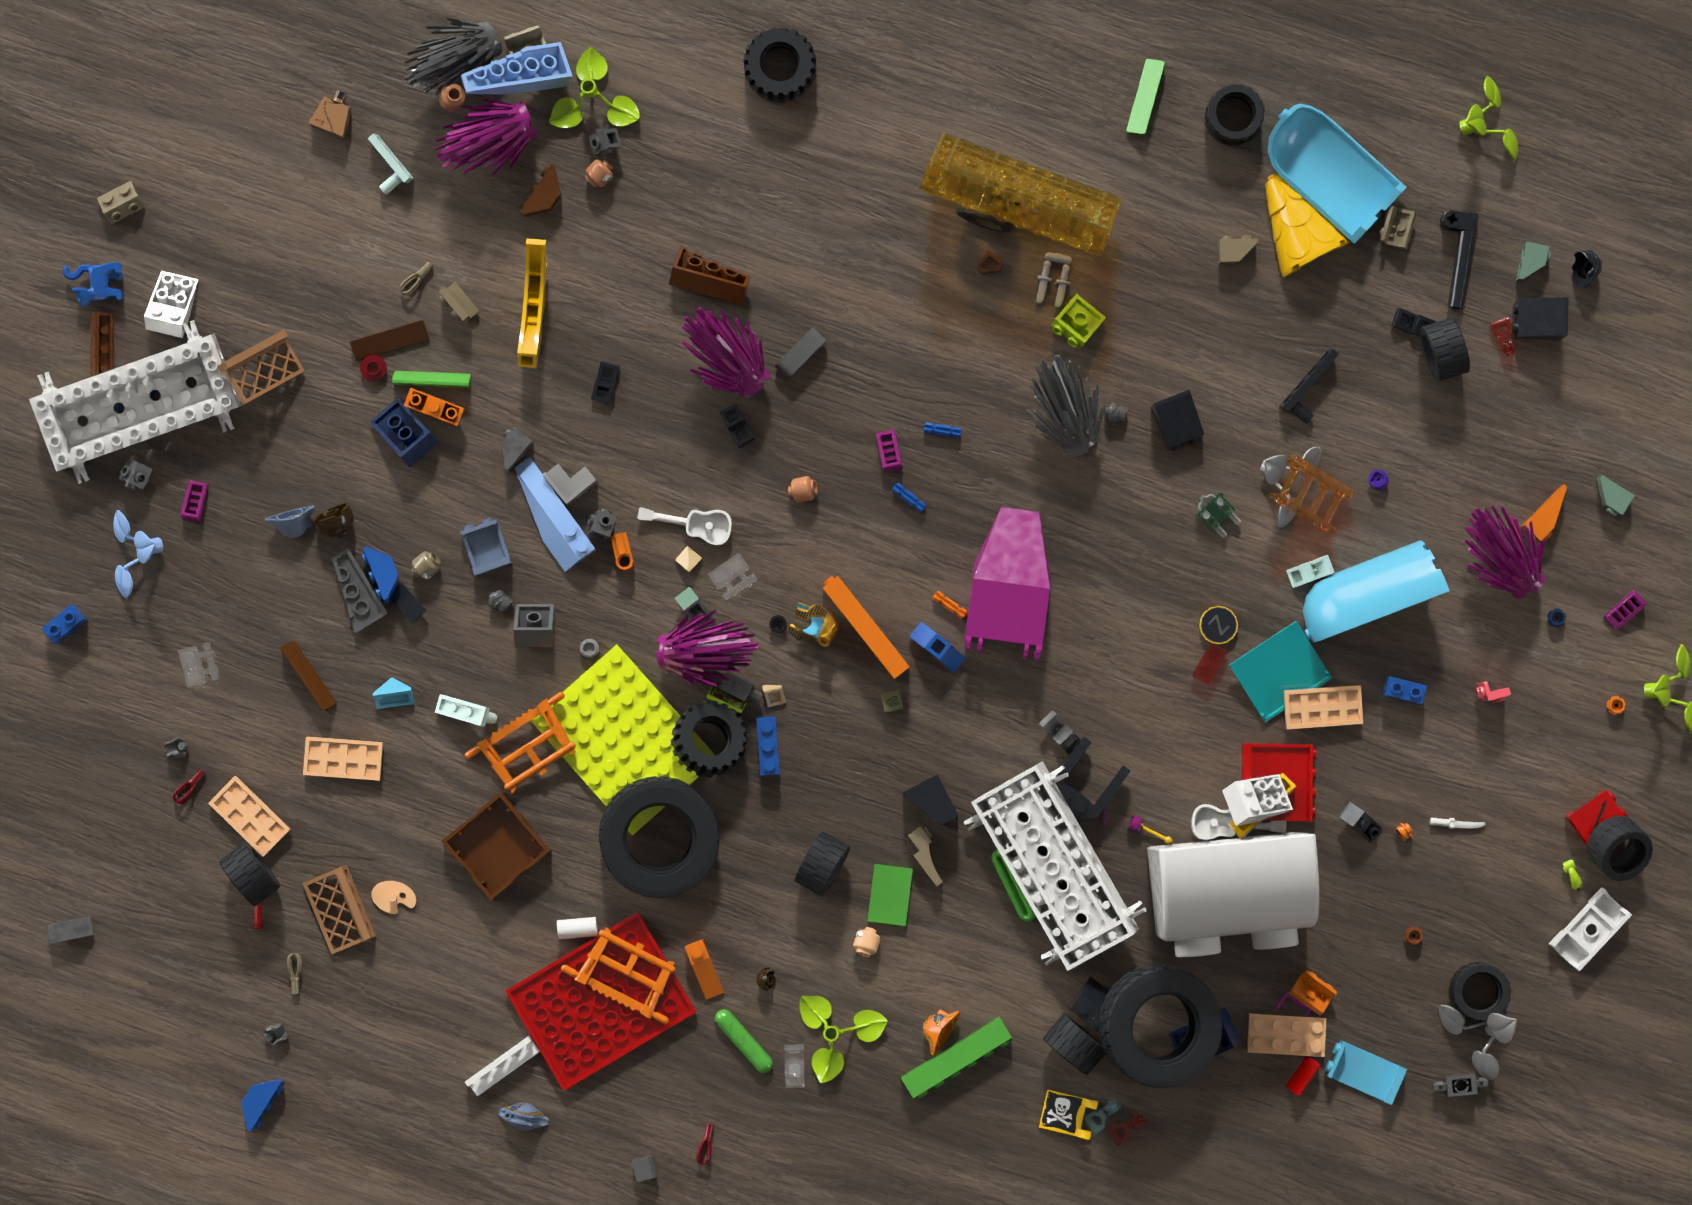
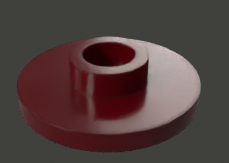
M370 355L361 362L360 372L366 380L377 382L386 375L387 365L380 356Z

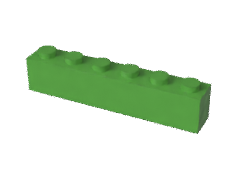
M998 1017L903 1075L901 1079L913 1098L917 1096L920 1099L928 1094L927 1090L934 1087L936 1089L945 1083L943 1080L950 1076L952 1079L961 1073L960 1069L965 1066L970 1068L977 1064L976 1060L981 1056L986 1058L993 1054L994 1048L998 1046L1003 1048L1010 1043L1009 1039L1012 1036L1001 1018Z

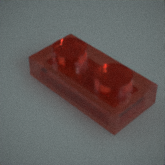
M1210 642L1192 676L1209 685L1227 651Z

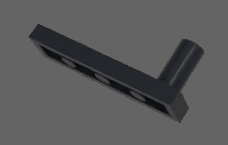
M1328 349L1279 407L1284 411L1291 410L1304 423H1308L1314 415L1298 400L1339 353L1334 349Z

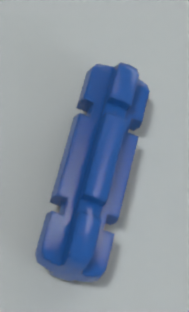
M928 422L924 424L925 433L931 434L932 432L935 435L947 437L950 435L953 438H960L961 428L959 427L951 428V426L933 425V423Z
M900 483L893 487L892 491L896 495L899 494L900 498L910 506H914V509L918 512L924 510L926 504L921 500L919 501L910 491L905 490Z

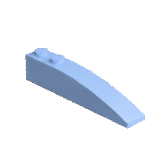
M561 42L525 47L517 53H511L506 55L505 58L492 61L484 67H478L461 75L466 94L533 92L566 87L572 78Z
M531 457L514 467L542 540L565 572L596 551L593 544Z

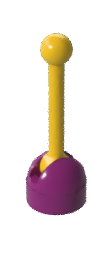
M1132 816L1127 829L1135 832L1144 830L1164 840L1166 844L1172 843L1171 837H1165L1145 827L1140 817Z

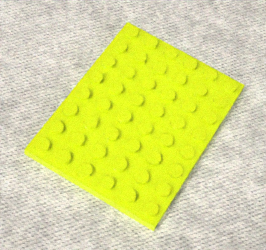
M617 644L563 691L565 694L564 699L555 705H551L558 721H562V726L570 742L576 744L574 749L576 753H567L562 757L606 806L623 787L641 778L665 776L681 780L690 785L699 777L695 771L688 772L686 765L683 764L681 766L678 762L679 757L674 756L673 753L675 748L671 746L672 730L680 718L679 713ZM542 714L531 720L542 734L551 729ZM693 730L692 738L697 749L706 755L715 756ZM555 735L548 739L557 751L562 748ZM654 806L641 811L630 823L629 833L633 836L665 806Z

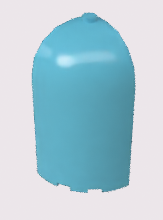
M1305 104L1294 105L1289 110L1285 108L1278 116L1280 120L1269 136L1268 154L1272 166L1281 178L1355 244L1382 215L1379 211L1381 209L1385 211L1405 190L1406 186L1322 111Z
M1420 540L1328 575L1315 583L1306 595L1303 607L1304 621L1307 628L1304 632L1308 640L1314 643L1449 592L1450 590L1441 569H1436L1433 564L1435 558L1430 549L1427 550L1426 544Z

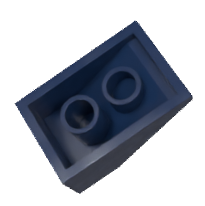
M399 397L370 421L371 425L408 467H411L438 443L411 410L404 406Z
M1226 1008L1220 1010L1222 1035L1221 1041L1218 1044V1050L1214 1056L1242 1043ZM1188 1025L1169 1033L1175 1048L1182 1042Z

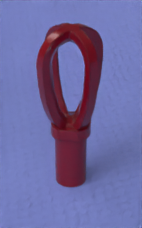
M199 769L188 782L182 784L173 793V800L177 804L185 803L205 773ZM191 785L186 795L181 800H177V795L184 788Z
M706 1123L703 1141L697 1152L696 1160L702 1165L708 1164L711 1158L713 1124ZM707 1142V1159L703 1162L700 1160V1155L704 1144Z

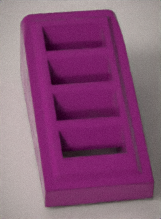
M895 429L876 433L884 473L902 470ZM887 438H892V439H893L892 441H887V442H883V443H882V441H881V440L887 439ZM894 445V448L883 450V447ZM896 453L895 456L886 457V458H885V456H884V455Z
M189 480L180 514L182 520L201 523L208 483ZM192 489H201L202 493L192 491ZM191 496L200 497V500L191 499ZM189 504L198 505V508L191 507Z
M1632 590L1608 611L1604 617L1615 630H1618L1644 608L1647 603L1635 590ZM1631 598L1639 604L1637 607L1630 600ZM1625 603L1631 607V612L1624 606ZM1619 608L1627 615L1625 618L1618 611ZM1613 613L1621 620L1619 623L1612 616Z

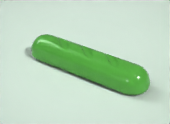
M995 850L992 854V862L1019 917L1026 922L1032 921L1036 917L1034 911L999 850Z
M722 1009L718 1011L715 1015V1023L758 1072L768 1073L773 1067L771 1057L729 1010Z

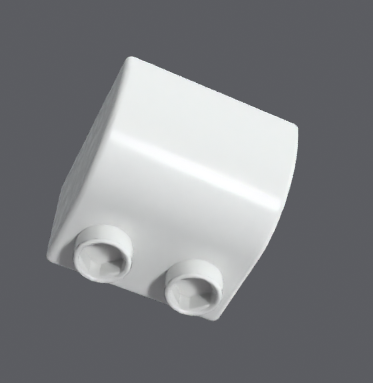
M1290 832L1245 837L1243 840L1241 838L1147 847L1156 936L1167 942L1174 941L1176 957L1219 954L1221 952L1220 936L1251 933L1252 947L1256 950L1297 946L1299 943L1297 929L1313 927L1318 921L1319 870L1315 834Z

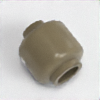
M422 552L412 561L413 574L417 578L421 577L428 580L440 570V559L434 552Z

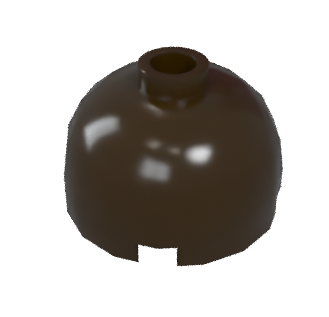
M346 503L327 509L329 512L325 515L320 513L315 517L314 521L318 529L328 537L337 536L342 538L348 534L347 531L354 523L352 509Z

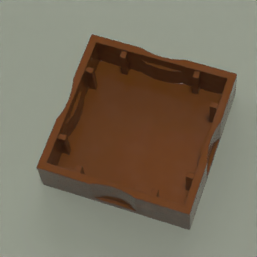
M503 791L494 796L465 823H462L441 841L455 859L469 871L475 883L490 901L551 851L549 846Z

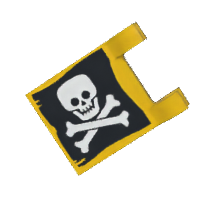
M1047 1090L1039 1128L1090 1140L1092 1131L1081 1129L1085 1108L1097 1109L1099 1101Z

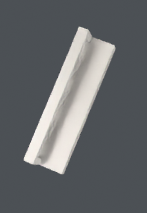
M529 1035L466 1080L465 1083L479 1096L539 1053L540 1050Z

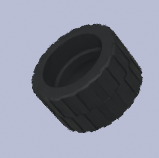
M1235 83L1223 86L1215 92L1206 107L1204 118L1208 132L1215 140L1220 141L1222 144L1234 146L1248 142L1256 135L1264 121L1265 108L1263 107V101L1257 92L1243 84ZM1225 99H1241L1251 108L1252 121L1243 131H1229L1219 123L1217 109Z
M969 182L965 186L956 213L962 219L975 225L1008 233L1012 229L1020 206V200L997 188Z
M1453 318L1421 327L1420 338L1424 355L1433 377L1438 382L1470 371V358L1460 327Z
M1614 816L1598 824L1589 836L1586 846L1590 861L1613 881H1626L1636 877L1649 864L1653 851L1652 840L1635 822L1625 816ZM1629 839L1625 849L1617 856L1610 858L1616 846Z
M821 831L803 858L794 881L819 896H824L842 868L850 846Z
M243 842L219 862L230 881L253 906H257L280 888V883L257 852L246 842Z
M1471 962L1463 965L1454 973L1448 990L1449 998L1456 1010L1464 1015V1017L1482 1022L1487 1021L1488 1016L1492 1013L1502 1015L1508 1007L1512 993L1510 982L1506 975L1499 968L1483 962ZM1478 973L1490 976L1497 985V996L1494 1003L1483 1010L1469 1007L1462 995L1465 981L1470 976Z
M1062 1014L1043 1037V1040L1084 1075H1088L1106 1054L1101 1043L1066 1014Z

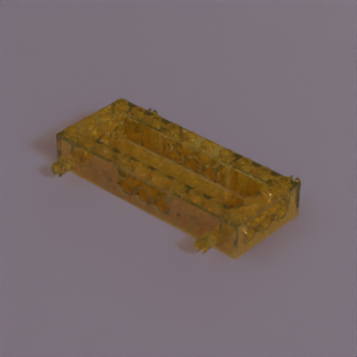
M942 132L928 162L919 188L928 195H936L947 202H955L963 208L974 209L982 215L993 216L1001 222L1012 223L1018 228L1031 230L1036 235L1050 237L1055 242L1069 244L1072 248L1085 250L1095 256H1102L1122 200L1121 197L1112 195L1107 191L1104 192L1102 189L1093 188ZM995 195H999V196H1001L1003 199H1001V200H1000V199H997V198L995 197ZM1013 202H1018L1021 206H1016ZM1031 209H1037L1039 213H1035Z

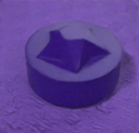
M1375 470L1369 476V483L1372 488L1382 490L1388 485L1389 478L1384 471Z

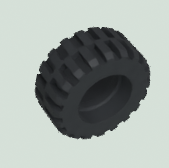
M776 26L770 27V30H763L759 36H754L751 44H748L743 60L745 77L751 89L756 91L761 98L765 97L767 101L771 102L777 100L779 103H784V100L793 101L795 97H801L805 94V90L809 89L816 75V56L811 43L807 41L803 34L800 35L797 30H789L784 26H781L780 29H776ZM785 48L795 54L798 60V69L792 78L786 81H774L765 75L762 69V61L766 53L772 49Z
M702 701L698 705L690 706L675 723V727L672 730L671 746L675 748L673 753L674 756L679 757V764L681 766L683 764L686 765L688 772L695 771L696 775L700 777L702 775H706V777L720 776L732 769L746 750L745 745L748 741V738L745 737L747 729L742 726L743 719L741 717L737 718L735 715L737 711L727 709V704L722 703L718 705L717 701H711L710 703ZM700 723H712L723 731L726 738V747L719 755H706L695 746L692 733L694 728Z

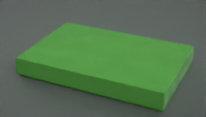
M874 865L868 913L869 922L906 926L912 868Z

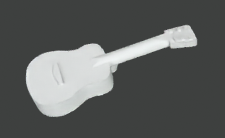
M640 507L637 517L638 520H656L686 526L688 536L699 537L715 546L726 543L731 533V518L723 510L708 512L692 510L687 518L655 513L652 510Z
M1209 804L1198 806L1191 818L1193 835L1200 840H1211L1220 836L1226 838L1234 836L1236 833L1229 825L1233 820L1230 810H1221ZM1285 820L1260 822L1254 829L1285 833L1287 822Z

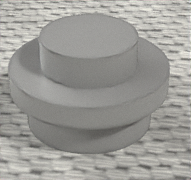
M585 639L580 645V652L583 656L592 658L598 654L599 645L593 639Z

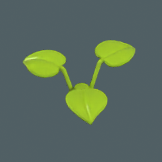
M590 46L582 54L576 66L577 76L582 81L580 86L582 93L580 94L578 105L572 98H561L554 105L549 122L553 126L563 129L579 125L584 118L582 110L579 109L582 106L584 97L593 98L596 95L606 105L611 107L607 111V118L614 126H628L639 120L640 113L636 104L629 97L616 96L613 104H611L600 94L593 79L601 80L604 78L608 71V65L604 57Z
M1486 76L1484 92L1490 103L1482 110L1478 104L1473 105L1467 119L1460 121V130L1463 135L1474 132L1480 136H1484L1486 133L1502 134L1503 143L1514 162H1516L1518 157V141L1513 131L1509 128L1506 131L1486 130L1483 113L1492 108L1493 105L1495 108H1499L1501 104V95L1496 83L1489 76Z
M1680 644L1676 656L1678 674L1670 678L1668 675H1662L1657 683H1646L1644 694L1647 699L1657 698L1663 707H1668L1670 702L1683 705L1685 707V722L1692 735V701L1688 704L1671 699L1670 681L1680 677L1686 679L1691 669L1688 651L1683 644Z
M801 996L800 1013L804 1023L813 1029L819 1028L824 1023L825 1030L823 1035L830 1045V1050L821 1048L812 1057V1067L820 1083L834 1079L843 1069V1055L840 1052H833V1041H837L841 1037V1033L857 1030L859 1039L865 1042H872L881 1036L888 1023L882 1014L873 1010H863L854 1016L855 1027L840 1030L837 1026H828L826 1019L831 1016L832 1007L826 998L821 996Z

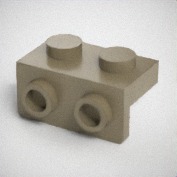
M539 25L504 37L509 54L517 53L525 47L546 44Z
M132 181L97 198L110 224H114L145 207Z
M1390 205V208L1385 213L1386 222L1384 228L1380 231V241L1386 246L1407 250L1417 213Z
M456 282L447 289L443 287L439 290V293L442 295L439 299L445 306L450 305L453 308L451 313L458 321L462 319L466 323L479 312Z

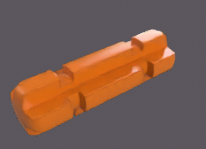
M940 591L934 594L932 599L935 602L941 603V606L951 613H955L960 619L965 617L967 610L963 607L960 608L953 600L944 597V594Z

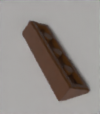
M94 311L90 314V377L113 369L114 312Z
M419 320L350 341V345L356 361H359L370 355L383 354L429 340V335L424 320Z
M291 641L281 646V652L321 710L327 711L336 705V700L296 642Z

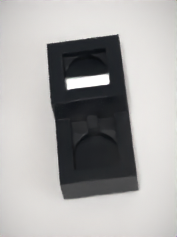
M1397 308L1391 326L1420 337L1421 327L1436 321L1422 315H1416L1402 308Z
M605 361L600 362L591 396L592 400L610 404L620 365Z
M736 403L719 412L738 449L755 440Z
M403 583L394 590L391 600L412 623L417 621L427 611Z

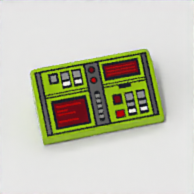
M714 686L711 687L706 697L709 701H717L718 705L722 703L727 704V709H734L737 711V714H742L747 703Z

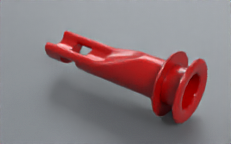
M262 902L255 906L254 923L252 924L254 928L252 929H264L262 928V925H265L262 924Z

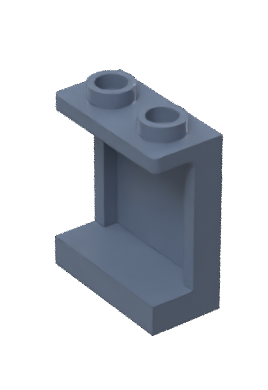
M492 518L482 520V524L474 526V524L463 527L464 531L460 532L475 576L512 564L499 523Z

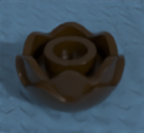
M770 967L762 969L757 975V985L765 992L773 990V985L776 982L775 971L770 969Z

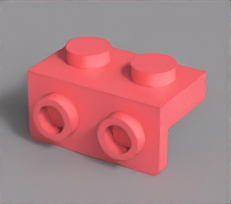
M1487 681L1477 683L1476 693L1478 698L1482 699V702L1491 700L1492 703L1507 700L1506 696L1511 695L1509 687L1490 692Z

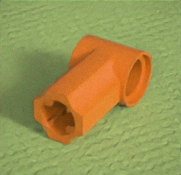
M627 533L614 534L610 538L616 564L621 571L628 572L634 567V560ZM624 557L630 559V564L627 567L620 565V561Z

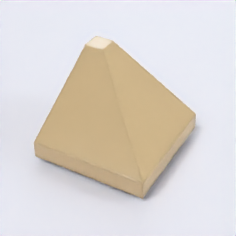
M687 546L676 558V561L688 572H691L702 557Z
M782 685L762 686L768 708L786 703Z

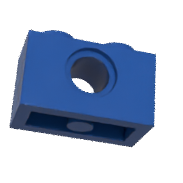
M71 604L46 624L42 630L53 644H59L88 619L76 605Z
M1388 676L1385 680L1382 696L1421 705L1423 704L1427 685Z

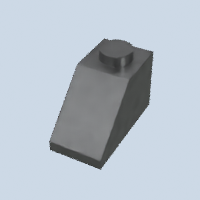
M515 426L513 429H507L503 434L504 439L502 441L504 467L509 472L534 443Z

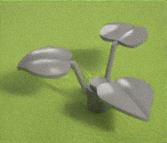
M1319 446L1312 447L1305 452L1301 460L1302 467L1300 468L1287 466L1288 458L1285 455H1276L1263 460L1260 473L1266 476L1268 484H1275L1287 497V500H1284L1279 508L1278 528H1282L1292 521L1299 505L1298 500L1292 498L1278 481L1283 476L1284 470L1302 472V476L1305 478L1311 476L1320 464L1321 449Z
M1440 1005L1439 1015L1444 1028L1452 1034L1458 1035L1462 1032V1029L1467 1030L1486 1025L1485 1031L1492 1037L1482 1052H1473L1472 1063L1481 1076L1488 1080H1494L1499 1074V1064L1495 1057L1491 1054H1486V1051L1495 1038L1501 1043L1511 1041L1515 1033L1517 1019L1492 1013L1488 1016L1487 1021L1466 1026L1464 1025L1465 1018L1458 1010L1447 1005Z

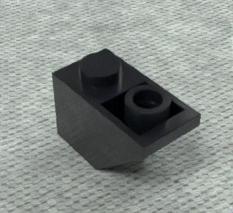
M1349 802L1338 816L1370 843L1382 830V827L1352 802Z

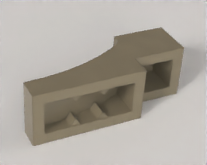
M919 826L908 835L919 850L913 856L934 884L938 886L943 881L936 872L930 856L929 843L932 842L930 840L932 835L926 827L922 829Z

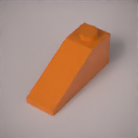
M1565 484L1561 485L1521 526L1524 530L1528 526L1530 533L1529 523L1532 520L1536 542H1540L1543 539L1545 542L1553 534L1551 530L1555 527L1567 489Z
M704 939L686 945L687 955L706 1000L724 993Z

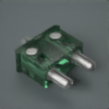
M1223 493L1202 495L1199 498V511L1195 517L1200 518L1211 531L1215 530L1222 538H1225L1227 533L1220 524L1227 517L1236 525L1241 522L1234 513L1235 509L1223 497ZM1213 497L1206 505H1204L1201 508V505L1203 504V499ZM1225 505L1227 506V511L1223 510ZM1210 519L1214 521L1212 525L1209 523Z

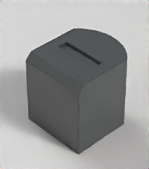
M653 1155L632 1160L636 1181L641 1182L658 1176Z

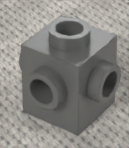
M600 128L595 130V134L588 137L593 155L602 154V157L612 155L614 150L622 147L617 128Z
M128 458L121 470L119 479L125 481L124 486L133 490L136 487L144 489L153 469Z
M605 509L597 510L588 519L587 524L590 527L587 535L606 541L616 529V516Z

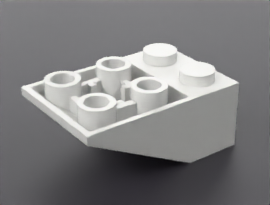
M161 271L144 316L145 329L183 338L185 329L182 324H188L199 280Z
M1279 774L1235 781L1222 790L1236 826L1251 824L1293 810Z

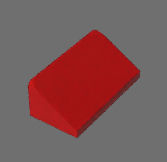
M1306 1056L1286 1084V1088L1300 1096L1321 1067V1064Z

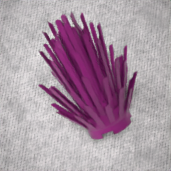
M481 98L483 101L492 104L482 103V106L461 105L463 108H470L472 111L490 112L468 113L463 118L478 119L443 126L444 129L452 127L454 131L448 132L445 137L435 140L436 142L448 140L445 144L434 148L438 150L445 147L440 153L436 154L440 161L450 160L444 163L442 167L457 162L454 167L449 169V172L464 164L470 165L477 161L463 170L462 175L478 168L491 158L493 159L485 165V169L492 167L504 156L496 165V170L492 173V177L509 158L511 169L529 141L537 137L535 126L532 125L531 116L525 104L522 102L511 104Z
M700 307L696 308L698 314L695 315L697 319L695 323L688 316H685V320L688 323L682 324L681 327L691 336L688 337L691 343L705 356L685 341H681V343L695 357L714 369L716 373L701 366L697 367L701 372L694 369H689V371L708 379L702 382L713 385L710 387L711 389L737 393L742 399L743 396L749 398L756 394L762 388L760 384L763 380L769 379L770 372L765 368L762 339H759V344L757 345L755 332L751 333L748 320L746 321L745 331L750 344L746 340L738 319L735 318V323L740 332L741 339L721 308V320H717L711 311L707 313Z
M1493 504L1492 509L1497 521L1487 508H1485V513L1476 507L1475 511H1471L1475 522L1472 518H1468L1474 528L1466 526L1465 530L1487 555L1472 541H1463L1471 547L1468 549L1470 553L1500 574L1501 577L1473 562V565L1479 569L1471 565L1466 566L1489 578L1486 579L1478 576L1476 577L1478 580L1490 583L1488 585L1490 587L1510 592L1514 598L1527 597L1525 594L1531 590L1536 592L1546 579L1542 571L1544 539L1541 541V545L1540 543L1537 544L1536 553L1532 520L1529 523L1530 533L1528 526L1525 527L1530 552L1529 556L1516 517L1512 519L1510 514L1507 515L1504 507L1501 506V511L1510 527L1508 530Z
M713 610L705 616L698 614L685 624L688 621L687 614L669 634L661 635L657 640L660 646L659 651H656V657L659 667L665 669L666 673L673 672L694 687L693 680L705 686H708L707 683L717 687L714 680L702 675L725 681L730 679L706 672L704 669L740 672L739 669L726 666H749L750 663L737 662H752L746 658H748V655H753L752 651L759 649L758 642H751L748 638L755 636V634L739 633V631L747 630L749 627L717 633L745 624L744 622L729 625L734 621L730 620L701 629L715 621V619H711L694 627L715 614L717 610Z

